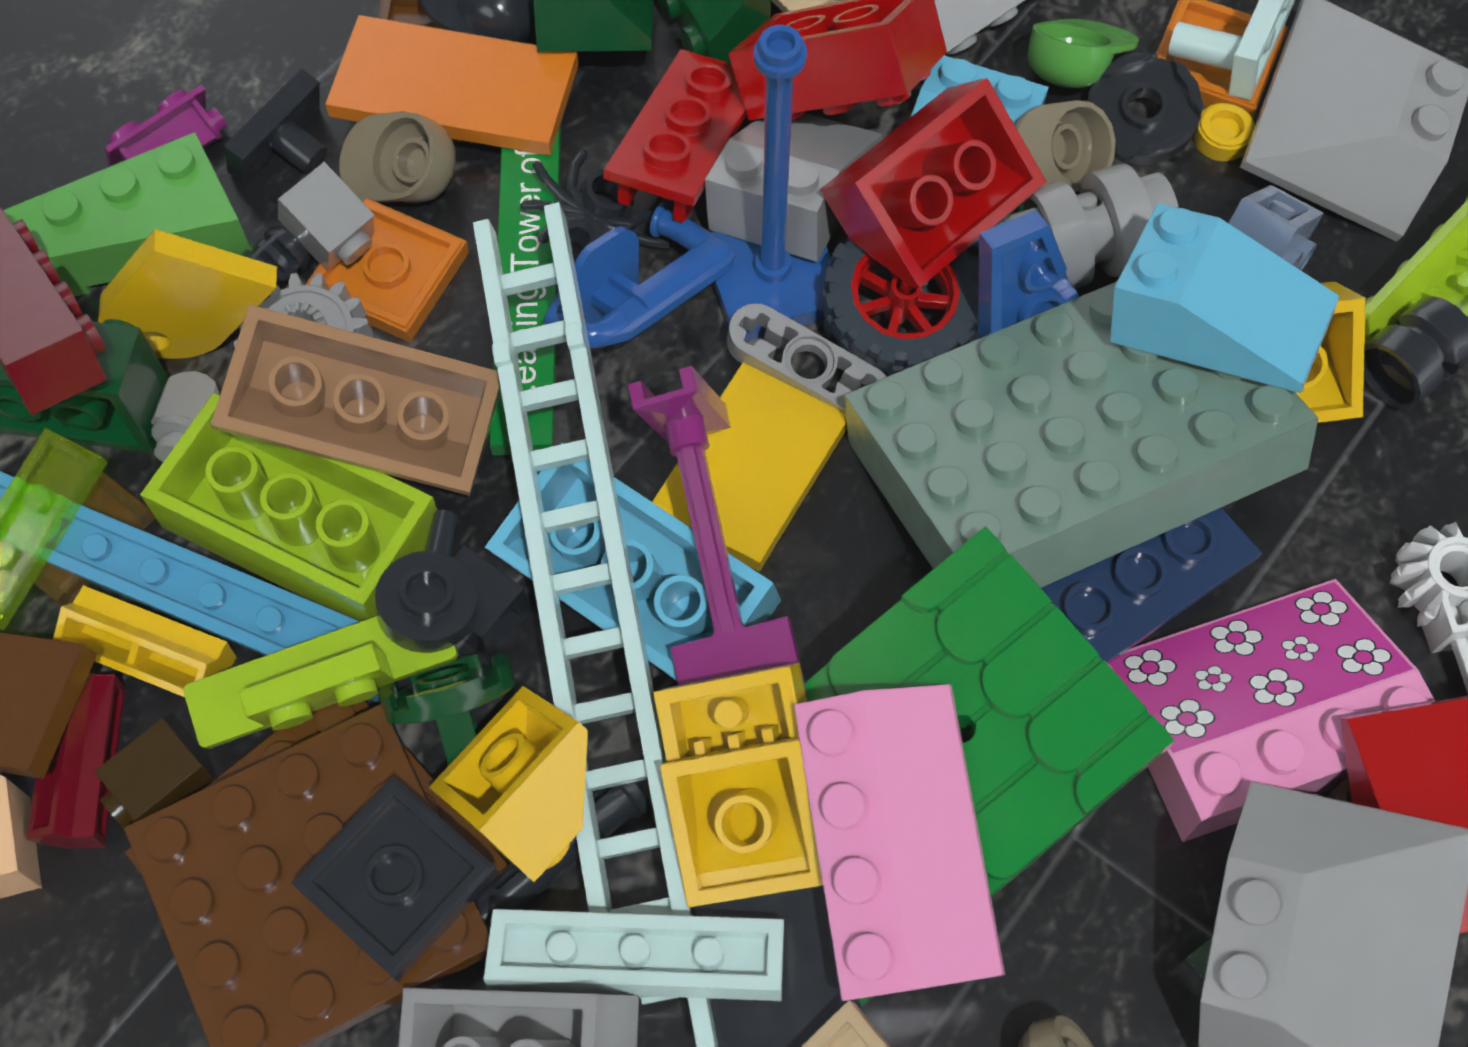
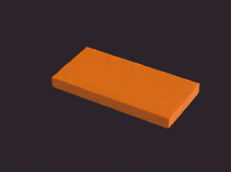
M358 15L325 106L329 117L355 122L375 114L402 111L416 113L436 121L448 132L452 139L551 156L577 72V52H537V45Z

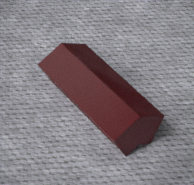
M89 673L44 779L35 778L26 840L59 848H106L110 813L102 804L100 798L108 793L109 790L94 771L118 753L126 688L115 674Z

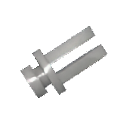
M188 371L172 375L168 378L151 420V424H153L151 429L152 436L157 442L154 454L160 461L164 462L212 393L220 395L215 381L208 375L197 371Z

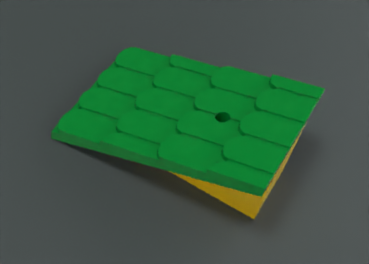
M986 526L905 592L899 602L838 651L827 665L805 682L809 702L866 690L936 685L952 686L991 898L1161 756L1175 741L1160 722L1147 711L1148 709L1107 662L1099 657V653L1061 610L1054 606L1052 600L1015 558L1008 554L1006 548ZM652 815V816H653V822H654L655 825H656L655 816ZM874 996L860 998L861 1007Z

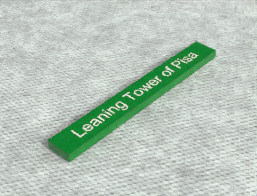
M562 121L551 156L502 147L498 248L503 274L554 263L550 239L545 244H541L538 241V235L547 225L545 211H523L520 208V204L527 200L560 203L540 181L532 164L535 161H540L549 176L560 186ZM558 284L507 296L513 332L545 325L544 318L558 293ZM556 344L517 353L523 391L556 383ZM493 356V370L498 371ZM501 390L490 429L492 456L512 455ZM555 405L528 411L527 416L533 451L553 447Z

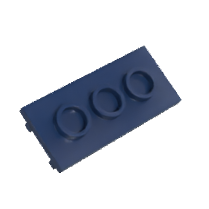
M1221 507L1048 584L1041 589L1052 600L1054 606L1061 610L1099 653V657L1109 664L1253 563L1261 556L1262 552Z

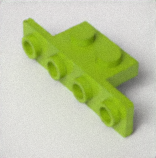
M1468 197L1465 203L1445 224L1439 225L1434 230L1430 239L1410 260L1404 261L1399 266L1395 275L1375 296L1369 297L1365 301V343L1386 326L1396 325L1398 317L1424 297L1435 296L1446 299L1457 306L1468 317Z
M377 616L186 684L183 688V693L198 743L201 747L211 749L272 727V730H283L300 725L313 718V711L335 703L343 707L371 699L379 693L377 689L379 687L456 660L458 650L456 645L432 653H420L404 649L392 642L384 634L378 623Z

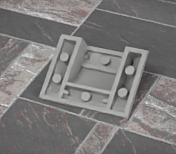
M1301 0L1240 168L1397 242L1406 232L1448 162L1468 98V68L1326 0Z
M1251 781L1227 859L1200 1002L1199 1047H1438L1468 889V828Z

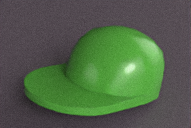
M1061 19L1034 24L1028 47L1029 66L1038 77L1054 86L1086 88L1100 80L1101 75L1110 66L1114 54L1137 48L1139 38L1122 28L1089 20Z

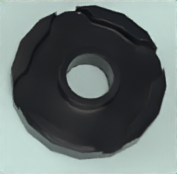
M1149 52L1124 55L1111 62L1110 66L1101 75L1100 80L1090 88L1088 102H1092L1102 109L1112 123L1116 139L1114 158L1117 160L1142 166L1165 162L1183 151L1197 132L1203 107L1202 96L1198 82L1188 69L1173 59L1169 62L1165 59L1157 58L1158 54ZM1135 98H1149L1157 104L1159 113L1153 118L1141 119L1131 113L1128 104Z

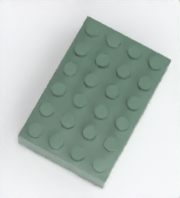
M1117 282L844 395L849 445L933 569L986 526L1006 548L1008 554L1015 558L1040 588L1308 469L1319 418L1294 391L1111 343L1114 287Z

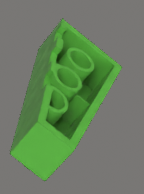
M195 132L3 210L11 223L23 219L39 250H44L60 281L66 282L74 296L90 293L93 285L111 282L154 229L238 255L245 250H251L241 224Z

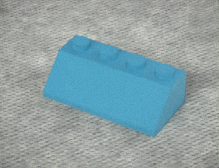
M589 460L542 470L538 474L544 512L597 500ZM614 477L648 662L677 681L671 647L707 638L714 633L693 529ZM519 500L485 548L533 581ZM601 521L548 533L555 575L608 563ZM728 553L744 627L767 622L781 602L774 583ZM612 583L558 595L560 601L602 630L620 627Z

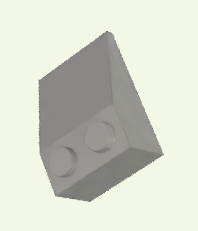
M807 113L791 120L786 250L789 254L818 262L839 223L819 189L883 139V134ZM765 118L755 120L731 137L705 178L709 230L762 245Z

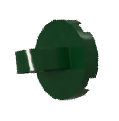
M496 652L491 657L493 665L481 666L478 654L457 657L454 661L410 676L412 685L397 691L395 683L382 686L377 696L386 721L392 724L403 725L436 720L447 762L450 765L479 734L472 709L499 698L513 688L516 681L509 656Z

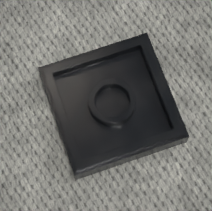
M393 776L291 884L398 983L499 872L489 860Z

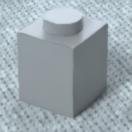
M325 162L278 198V220L300 241L327 272L341 260L346 265L353 263L367 251L373 242L370 236L373 231L375 215Z

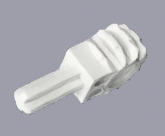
M1454 522L1450 525H1445L1439 532L1432 526L1424 528L1415 535L1412 542L1405 543L1396 554L1397 558L1395 561L1399 566L1391 574L1390 584L1406 590L1399 597L1397 608L1415 606L1420 611L1417 616V627L1422 626L1430 652L1436 653L1453 650L1468 693V537H1463L1457 523ZM1441 571L1450 574L1457 581L1458 586L1449 583L1442 576Z

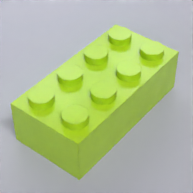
M213 392L140 494L160 525L319 605L360 622L375 617V591L382 573L397 559L411 553L425 551L433 514L435 511H438L433 497L381 472L212 429L211 423L220 395Z

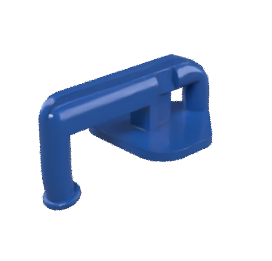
M665 203L659 204L652 215L650 234L655 238L661 235L665 236L689 251L641 284H639V239L635 232L624 226L616 227L587 245L581 251L574 264L590 349L602 348L634 338L723 276L733 267L735 259L733 248L724 240L689 218L686 219L685 223L673 220L674 211L669 210L668 205ZM559 292L545 315V325L564 320Z

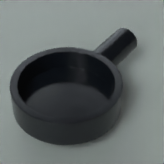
M448 510L434 512L425 551L411 553L394 561L382 573L376 586V616L380 628L392 642L410 651L432 653L456 645L470 632L477 616L478 591L475 580L470 571L461 562L451 557L459 517Z

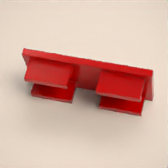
M680 49L604 168L603 179L619 183L618 203L629 206L638 190L675 201L673 220L685 223L705 188L706 176L728 140L736 134L747 115L732 64Z

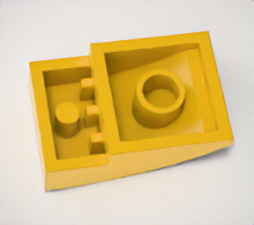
M800 662L669 687L653 692L667 760L666 763L660 765L687 907L822 886L821 867L794 708L795 704L807 702Z

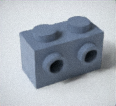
M1270 185L1242 198L1229 224L1302 271L1317 246L1309 238L1324 213Z

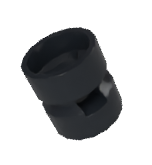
M1435 296L1421 298L1398 317L1396 325L1386 326L1364 344V384L1385 404L1400 410L1412 409L1442 384V380H1448L1468 363V317L1457 306L1446 299Z

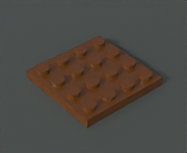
M381 704L124 827L210 1047H314L401 1002L403 988L426 989L487 957L490 933L475 901H473L397 983L291 884L393 776L431 809L392 724L386 721Z

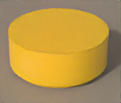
M1229 103L1214 104L1202 111L1197 132L1193 136L1194 143L1198 150L1210 159L1222 162L1233 161L1245 154L1255 124L1252 117L1239 106Z

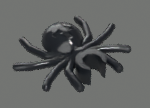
M581 149L578 151L569 165L566 184L568 194L549 176L542 163L535 161L532 167L540 181L561 202V208L566 216L570 241L579 243L583 249L616 227L624 226L632 229L651 218L656 207L663 202L661 196L655 195L645 210L627 219L626 217L633 209L634 198L629 206L618 203L619 183L603 179L604 169L593 172L583 181L578 191L579 168L588 156L586 150ZM527 200L520 204V208L523 211H544L545 205L558 202ZM547 225L538 235V241L541 244L547 243L550 239ZM636 233L641 245L655 248H668L671 246V241L668 238H655Z

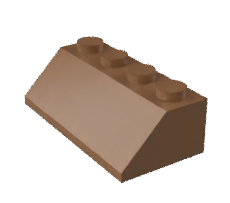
M249 304L211 427L212 429L470 496L486 447L501 387L498 371Z

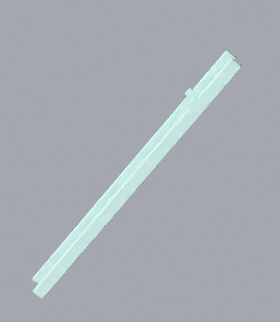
M559 202L544 206L554 263L503 274L496 232L489 219L473 222L493 339L494 362L498 369L554 706L581 724L636 712L644 755L642 760L591 771L588 770L586 758L583 829L576 835L589 913L695 916L694 908L687 907L660 765L666 763L667 760L653 693L650 668L566 216ZM558 284L564 320L513 332L507 296ZM567 342L575 379L523 391L517 353ZM579 400L586 439L533 451L527 412ZM590 460L597 500L544 512L537 472ZM601 521L608 563L555 575L548 533ZM612 583L620 627L566 639L558 595ZM624 647L632 692L577 704L569 659ZM648 779L657 827L600 839L592 791ZM660 847L669 898L612 909L604 859ZM639 996L642 1005L679 998ZM688 998L696 1046L719 1047L711 999Z

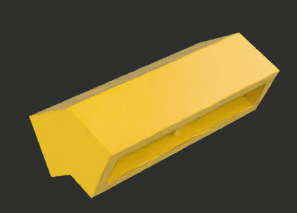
M86 586L81 588L73 603L61 606L53 640L83 643L98 653L95 662L185 697L183 688L186 684L230 669L237 658L228 642Z

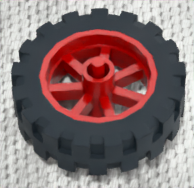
M849 237L846 243L842 244L840 242L835 248L823 281L820 313H824L825 320L823 326L829 340L835 338L839 347L875 366L884 374H887L888 377L971 342L978 327L979 261L976 256L970 258L965 250L932 277L943 295L920 293L922 287L913 289L894 273H892L893 280L890 283L870 272L883 265L853 243ZM859 284L867 286L884 297L861 304L858 294ZM918 307L945 310V313L939 323L932 327ZM883 312L886 319L890 321L888 329L880 326L869 316ZM910 320L919 333H898V325Z

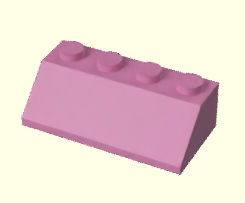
M936 685L866 690L795 704L794 708L842 1001L1005 975L952 686Z

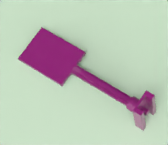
M693 366L679 369L682 389L655 396L641 381L628 384L633 410L669 443L671 455L676 456L678 459L714 626V633L710 637L671 647L678 686L799 663L800 660L791 620L788 616L748 627L743 625L705 450L710 446L708 434L731 428L726 404ZM802 673V678H803V684H804L806 699H807V702H809L808 695H807V691H806V686H805V682H804V677H803V673Z

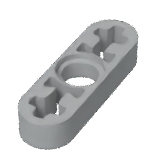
M745 305L738 309L731 318L727 333V346L737 361L744 362L845 413V394L852 392V390H857L861 384L869 385L886 378V375L875 366L766 305ZM756 325L763 326L766 329L765 340L759 339L754 346L744 341L746 335L744 329L751 331ZM784 337L790 340V342L786 345L779 363L773 360L776 348H780L782 338ZM803 351L813 352L823 360L825 372L814 379L800 377L792 368V357ZM836 368H839L844 372L840 382H837L834 392L831 393L826 388L831 383Z

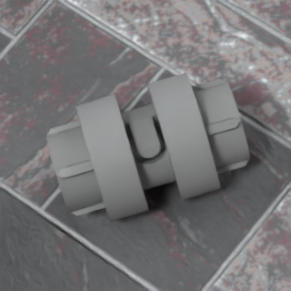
M1120 163L1085 174L1082 178L1080 194L1078 195L1064 181L1041 186L1019 205V212L1005 216L997 225L1037 210L1052 230L1067 266L1066 274L1070 284L1074 289H1078L1091 284L1096 264L1109 277L1115 278L1121 275L1157 203L1179 207L1172 186L1163 174L1156 172L1139 177L1131 166L1126 163Z

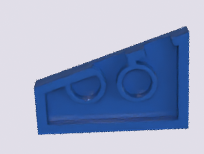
M1037 210L1000 223L991 229L979 233L978 339L1079 297L1067 277L1066 271L1068 269L1052 230Z

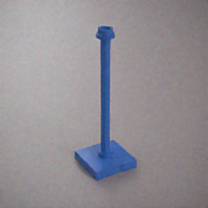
M775 25L767 28L754 46L755 66L766 76L762 245L715 231L711 232L732 247L735 254L733 267L712 283L728 329L734 313L741 307L749 304L766 305L802 326L825 320L824 313H820V297L826 270L831 261L827 246L818 262L789 254L786 250L793 77L804 69L807 61V47L801 35L794 28L786 25ZM756 325L751 331L744 329L746 331L744 341L764 337L766 329L760 325Z

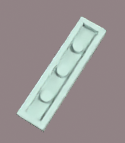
M1259 0L1243 37L1179 21L1171 37L1169 55L1231 70L1229 95L1251 100L1295 0Z
M493 909L484 981L488 990L781 1001L784 919Z

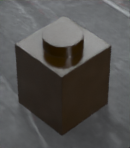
M163 718L94 771L109 790L108 793L100 798V801L123 828L203 790L214 781V778Z

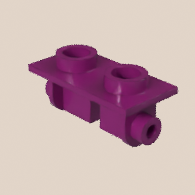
M203 85L189 93L184 89L176 91L160 103L157 108L159 113L142 124H139L136 120L128 122L109 138L111 144L105 147L108 165L113 166L194 132L204 149L222 138L220 131L227 127V123L216 108L213 107L207 112L204 110L206 109V89Z

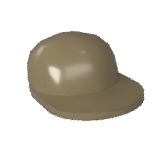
M1076 100L1035 106L1026 111L1015 125L1047 181L1044 185L1064 181L1074 192L1080 191L1081 181L1085 174L1110 167L1113 163L1116 139L1112 123L1105 112L1092 102Z
M404 111L369 115L356 123L343 143L339 161L340 177L362 202L365 198L377 203L403 201L418 204L436 199L446 190L454 172L456 162L455 147L448 132L436 121L428 117Z

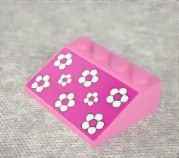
M1336 579L1136 646L1108 664L1148 709L1147 711L1175 739L1171 747L1147 767L1182 842L1238 823L1251 781L1317 795L1335 788L1343 779L1348 778L1340 717L1435 701L1419 670Z

